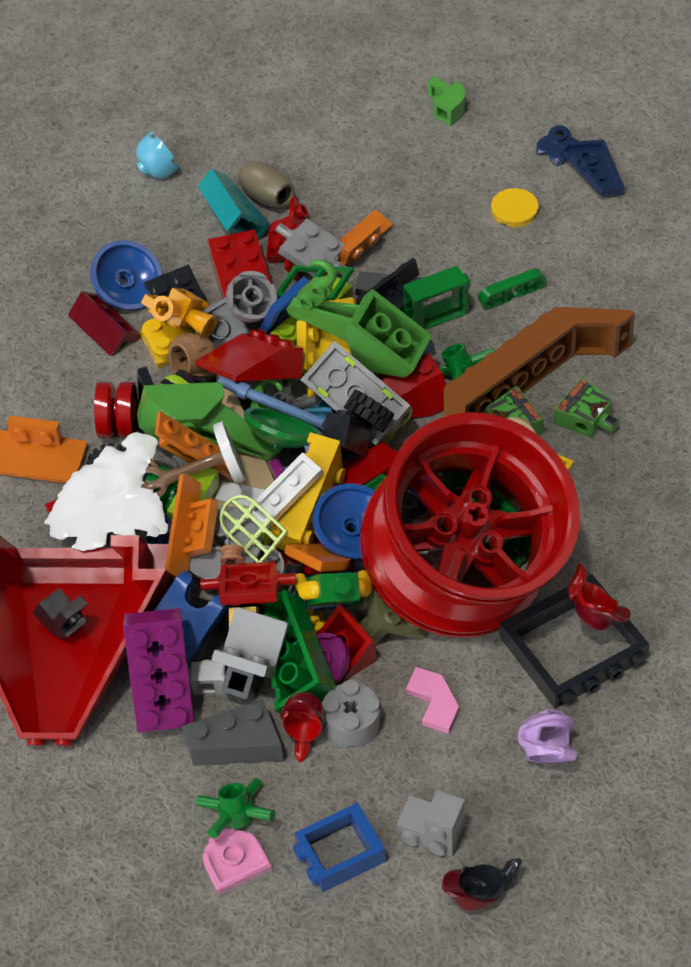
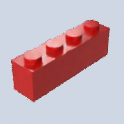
M384 441L375 447L369 448L366 457L358 456L343 465V469L346 472L342 484L366 485L381 474L387 476L391 463L397 454Z

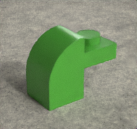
M435 76L428 80V97L433 99V116L452 126L464 115L465 89L458 81L451 86Z

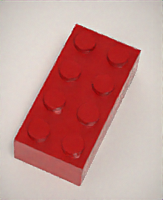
M255 229L208 239L210 259L222 299L225 298L227 287L231 281L245 271L263 273L271 283Z

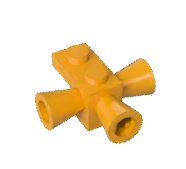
M172 288L168 297L145 294L141 302L149 308L148 312L159 321L168 320L167 323L178 329H181V326L192 327L205 338H208L214 332L218 323L216 316L202 312L209 307V304L186 289Z

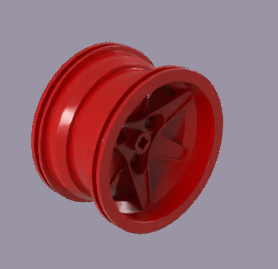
M458 413L438 418L417 430L403 444L391 463L386 478L377 487L367 504L360 528V551L365 571L381 599L402 619L424 631L455 638L477 637L498 631L500 622L530 606L540 589L555 577L571 555L577 541L580 525V506L577 491L572 477L561 458L541 437L525 426L510 419L487 413ZM434 472H454L468 475L470 478L459 497L449 491ZM490 486L509 500L517 512L509 513L490 509L492 495L489 491ZM407 487L434 517L420 524H402L401 508ZM472 498L478 500L480 503L473 502ZM437 525L443 526L447 532L440 531ZM529 536L531 554L525 571L516 566L501 549L503 540ZM482 543L490 545L492 550L486 549ZM442 550L438 570L431 566L418 552ZM471 563L494 588H481L461 583Z

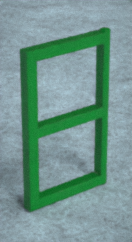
M294 265L277 290V299L286 293V289L298 272H317L314 276L315 278L323 277L327 271L320 266ZM334 267L337 273L344 274L332 293L324 301L336 300L354 272V267Z

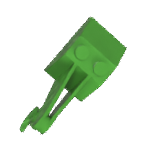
M316 259L311 261L310 266H320L328 274L311 279L300 289L297 297H294L287 307L289 315L348 342L351 355L371 372L404 378L412 373L432 335L373 289L364 296L359 305L324 301L332 292L333 283L337 278V271L334 266L325 260Z
M276 379L257 380L253 388L264 393L263 387L271 384L277 387L279 392L283 391L282 384ZM222 382L144 385L137 412L139 428L155 437L158 441L160 437L155 435L157 413L161 411L217 446L219 445L213 425L223 421L237 452L269 461L275 458L278 459L281 451L269 447L268 442L257 436L244 418L222 404L224 398ZM253 400L250 407L274 410Z

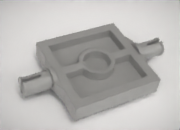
M306 218L294 230L289 229L282 223L277 226L275 231L287 238L278 253L295 265L310 266L311 261L321 259L329 262L334 267H346L337 261L342 246L345 243ZM307 272V273H309L310 275H312V276L314 277L317 272Z

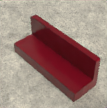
M81 291L68 313V316L109 356L116 355L123 341L135 343L141 336L135 328L96 293Z

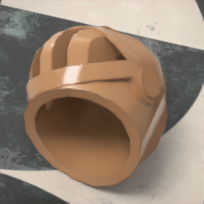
M183 333L177 336L168 349L169 362L173 373L181 369L194 376L205 377V381L216 379L218 374L196 366V360L216 349V345L208 338L201 337L198 334Z

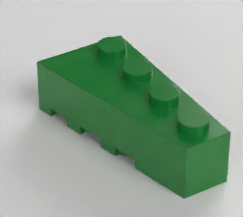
M284 589L277 594V602L263 604L265 616L285 621L289 624L274 677L271 678L272 689L276 692L274 709L275 712L280 714L285 702L295 693L308 692L318 697L320 701H323L328 692L335 690L336 687L303 599Z

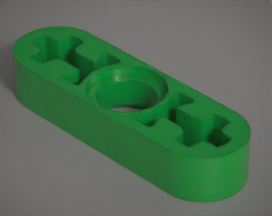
M533 268L483 288L478 294V300L485 310H489L512 301L511 299L514 297L520 298L542 289L546 285L547 280L539 269Z

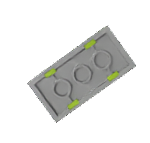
M335 341L301 378V381L336 412L337 410H346L344 405L355 389L365 393L392 411L395 415L384 432H380L372 427L369 441L375 446L383 441L388 444L394 437L395 432L410 419L413 413L412 407Z

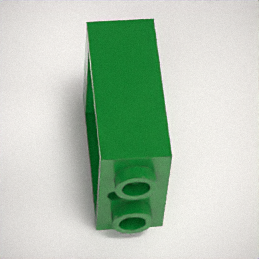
M457 265L403 285L404 314L425 330L467 315L469 304L471 303L469 296L471 282L466 273L463 274ZM452 291V297L423 307V301Z

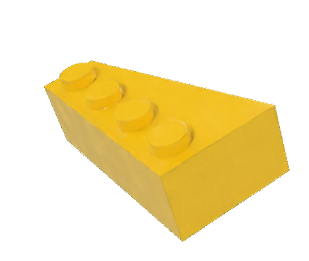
M310 432L307 439L310 448L305 455L322 469L323 474L277 520L289 532L276 548L285 550L286 544H312L315 534L313 528L315 506L326 491L338 484H342L346 471L343 469L339 440ZM275 523L270 529V532L277 538L283 532Z

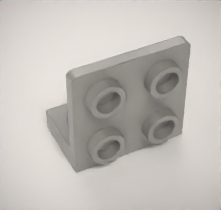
M236 608L224 649L214 650L211 661L258 676L273 678L289 624L288 622L249 610Z

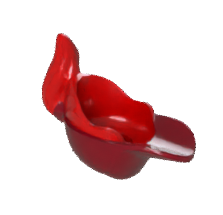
M578 563L576 572L568 587V595L576 604V612L579 619L586 626L597 631L607 630L615 621L628 622L631 617L630 610L619 606L618 601L611 599L599 586L587 582L586 568L582 563Z
M298 692L289 697L281 713L286 733L296 740L295 756L300 763L309 754L312 740L319 736L322 732V726L325 724L324 709L318 697L308 692Z

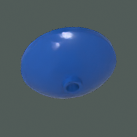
M127 240L114 241L103 246L93 258L90 267L91 282L98 296L110 306L125 311H134L146 307L141 303L144 295L148 294L144 287V282L162 275V270L156 257L141 244ZM119 279H123L126 284H121Z
M342 484L329 489L320 497L313 512V528L318 540L328 551L343 558L362 560L360 551L361 522L367 504L375 490L359 484ZM351 527L355 532H349L346 528Z

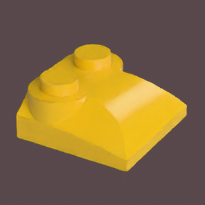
M155 318L143 324L140 334L158 369L170 365L168 357L170 344L177 336L183 333L195 334L192 327L181 326V329L169 325L167 321H159Z

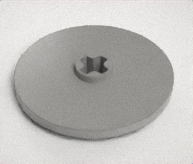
M218 506L211 553L190 557L188 570L199 579H214L220 574L222 565L220 557L223 555L220 553L221 547L216 544L217 541L225 542V545H237L221 527L220 512L223 506ZM228 506L226 510L235 520H239L244 514L239 508ZM225 516V525L230 531L234 524ZM246 517L241 524L250 534L253 533L255 535L259 530V527L250 518L247 519ZM240 529L233 533V536L244 546L250 541ZM260 534L257 540L262 544V537ZM252 544L248 549L257 558L259 557L261 549L256 544ZM246 552L242 555L245 558V563H256Z

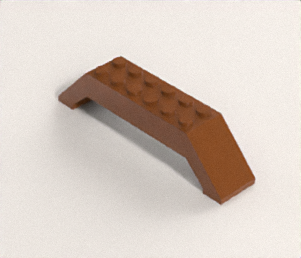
M554 307L547 313H543L531 325L525 326L512 339L506 340L494 352L488 353L475 366L469 367L460 377L451 380L444 387V417L458 413H486L488 405L517 386L524 394L575 355H610L616 358L632 346L635 313L631 310Z

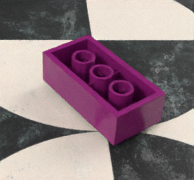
M174 608L124 614L123 628L137 733L182 728L181 726L193 723L195 714L182 609ZM157 641L159 645L155 646L152 642ZM161 668L162 672H156L155 670ZM165 695L166 698H160L159 696Z

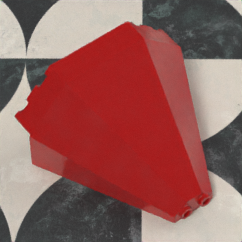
M111 535L112 548H96L85 551L75 548H16L0 536V697L20 739H27V745L43 746L44 740H55V745L72 746L73 740H78L127 657L123 628L124 614L154 611L173 579L171 574L165 569L168 544H146L139 535ZM59 588L71 602L80 595L87 602L82 613L88 622L65 639L58 638L49 632L33 614L37 605Z

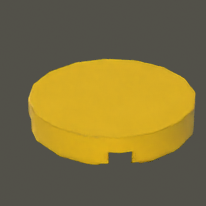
M505 189L497 193L491 202L492 217L500 224L501 222L507 224V227L526 226L533 222L538 214V200L532 193L524 189Z

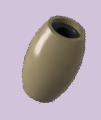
M248 161L239 170L238 181L249 196L261 204L284 208L290 204V198L295 195V188L288 177L272 165L264 162Z

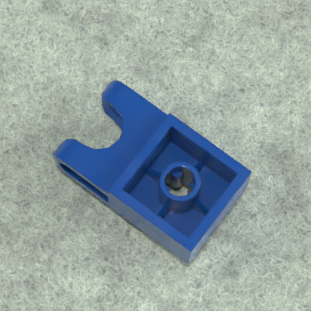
M183 571L174 580L154 611L174 608L182 609L188 665L190 668L191 662H194L229 605H220V597L217 595L205 607L194 608L190 603L189 594L195 579L191 573ZM154 641L152 644L158 646L159 642Z

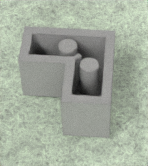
M439 790L436 791L432 802L409 795L397 822V837L406 845H421L428 848L435 855L443 856L446 854L453 856L465 827V799Z

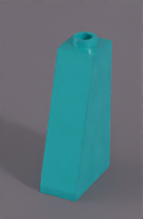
M211 168L198 185L199 190L226 231L235 234L255 229L259 241L271 225L226 174Z

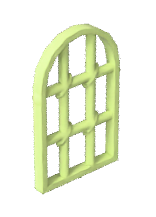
M237 495L231 497L225 502L220 512V524L224 532L237 545L244 547L245 552L257 563L265 562L289 532L258 501L248 496ZM247 499L252 504L249 508H244L237 500ZM232 502L244 513L239 520H235L226 511ZM255 506L268 517L264 523L258 521L250 513ZM225 516L234 524L230 531L226 528ZM246 517L247 519L250 518L260 527L255 535L253 533L250 534L241 525ZM271 521L283 531L278 538L266 528ZM240 529L250 539L246 546L233 536L236 530L239 531ZM262 532L275 541L269 549L265 548L257 540ZM252 544H256L265 553L260 560L248 550Z

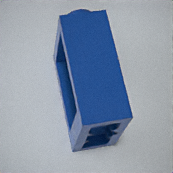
M358 803L295 832L296 844L293 845L295 855L300 862L305 860L309 867L306 869V873L313 886L318 884L322 892L386 862L385 848ZM351 824L366 851L324 871L309 843Z

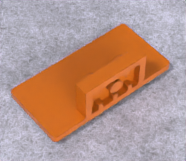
M9 415L6 423L8 431L0 430V475L66 483L74 472L80 470L88 447L87 441L63 438L60 424L57 421Z

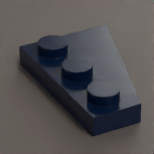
M605 140L560 142L558 150L600 196L623 195L625 187Z

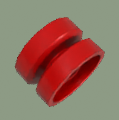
M112 382L97 383L94 396V421L98 439L112 438L116 433V429L121 438H127L129 434L137 432V412L139 406L135 382H121L117 387V391Z

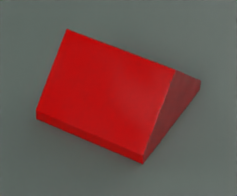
M338 604L317 634L332 633L345 641L348 646L350 664L348 671L343 679L340 680L343 683L376 662L375 640L343 604Z

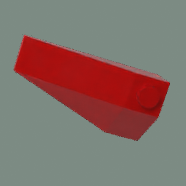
M430 353L421 356L413 372L405 378L389 375L381 380L412 407L413 413L410 419L431 417L444 411V387L446 382Z

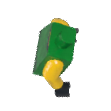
M288 560L286 574L296 573V585L294 584L299 596L305 600L306 607L358 604L360 597H367L371 593V581L365 571L363 562L354 560V573L318 574L306 578L303 574L304 564L299 561L298 564H293Z

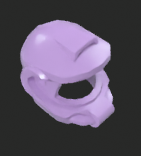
M547 709L524 720L518 732V741L524 749L526 759L536 763L575 761L578 757V752L569 746V733L575 726L572 717L564 715L561 711Z

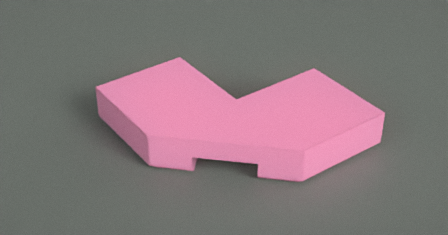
M416 667L407 685L406 694L430 701L422 719L423 726L449 734L459 712V706L442 675Z

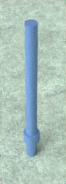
M220 376L218 382H222L223 388L234 392L235 396L244 400L249 398L318 428L322 427V423L325 420L251 388V385L242 381L237 383L223 376Z

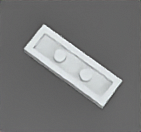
M302 453L255 501H258L270 515L278 520L323 474V471ZM257 506L250 512L260 522L264 523L268 519ZM271 521L266 528L269 529L274 522Z

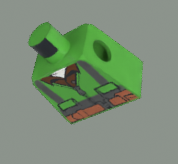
M582 377L554 408L553 424L590 438L600 428L614 433L620 421L611 416L613 403L611 398Z
M517 386L486 408L487 414L504 418H523L530 423L538 436L543 434L544 418Z

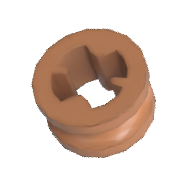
M230 544L220 548V553L223 555L220 557L222 565L245 563V558L242 556L245 554L244 547Z

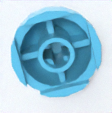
M151 131L138 143L136 156L139 163L136 166L144 175L149 173L154 178H167L181 167L179 163L175 165L172 163L171 160L174 156L158 137L153 139L154 133Z

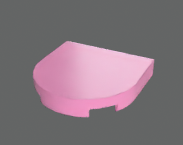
M233 828L224 829L216 839L210 837L203 853L205 869L218 894L272 869V865L258 839L250 832L247 833Z

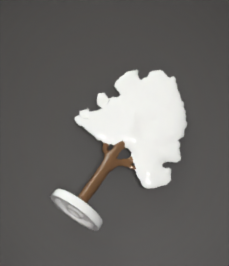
M221 421L213 425L220 448L219 452L172 470L160 469L153 460L158 440L151 435L139 432L129 434L122 442V445L127 448L124 452L118 451L113 446H106L99 457L94 460L93 464L84 465L81 470L74 472L63 486L62 491L58 493V499L48 518L44 521L45 524L50 526V536L59 540H64L67 537H77L76 543L72 545V549L85 551L103 547L106 544L108 532H113L116 535H136L134 529H140L148 532L147 536L157 537L159 534H165L168 530V524L165 522L163 504L159 497L164 494L171 483L179 480L180 474L192 475L220 463H226L235 483L246 480L240 459L224 422ZM145 473L159 475V478L156 480L143 482V475ZM160 487L159 491L153 493L154 489Z

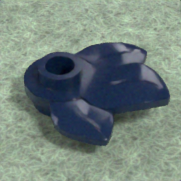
M557 125L549 130L547 136L538 140L536 154H548L553 165L560 166L566 160V157L558 150L560 142L578 140L571 137V132L567 127ZM556 134H561L563 137H558Z

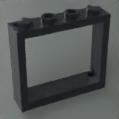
M593 574L587 576V582L602 588L612 599ZM568 587L499 623L500 639L554 709L567 702L569 705L573 704L578 696L586 692L588 694L595 692L602 683L609 679L611 681L619 679L624 671L631 667L639 668L640 663L648 659L650 644L630 620L626 623L615 621L613 624L631 646L557 685L522 640L521 636L576 607V604L568 595Z

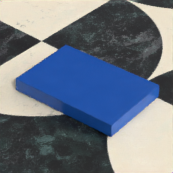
M302 277L270 306L260 327L261 330L266 331V334H270L290 316L287 312V307L292 299L297 297L300 289L309 282L305 277Z

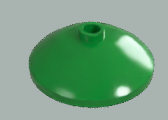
M248 408L244 413L245 421L257 436L267 441L268 446L273 449L283 450L284 447L301 448L309 446L307 439L310 432L321 435V432L311 424L278 411L264 408Z

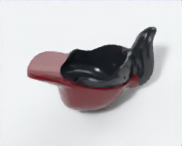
M522 859L508 860L503 869L489 864H480L472 867L465 866L463 869L450 870L443 876L442 889L446 894L453 896L455 903L463 910H482L491 906L499 898L502 891H507L514 885Z

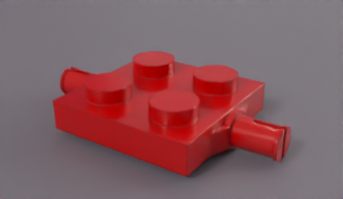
M276 561L221 565V571L217 578L200 579L201 591L218 589L220 605L231 606L247 603L266 604L277 602V590L280 585H296V573L279 574Z

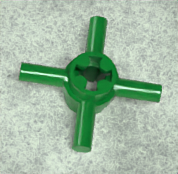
M463 343L453 344L442 351L441 356L445 365L440 366L439 369L443 376L448 375L452 380H455L464 374L469 367L483 360L488 353L494 352L495 349L491 348L471 355L467 352Z
M254 778L247 787L241 783L226 784L218 790V798L204 795L197 796V806L218 810L219 818L207 831L211 838L216 839L226 827L237 829L247 826L252 818L274 821L276 816L275 810L253 806L252 804L253 796L263 786L260 779Z

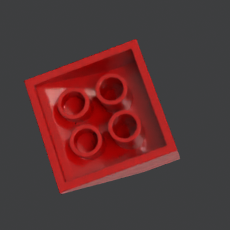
M252 329L251 333L239 334L197 359L196 366L235 382L301 378L303 347L295 345L293 340L280 339L279 335L266 334L265 330Z

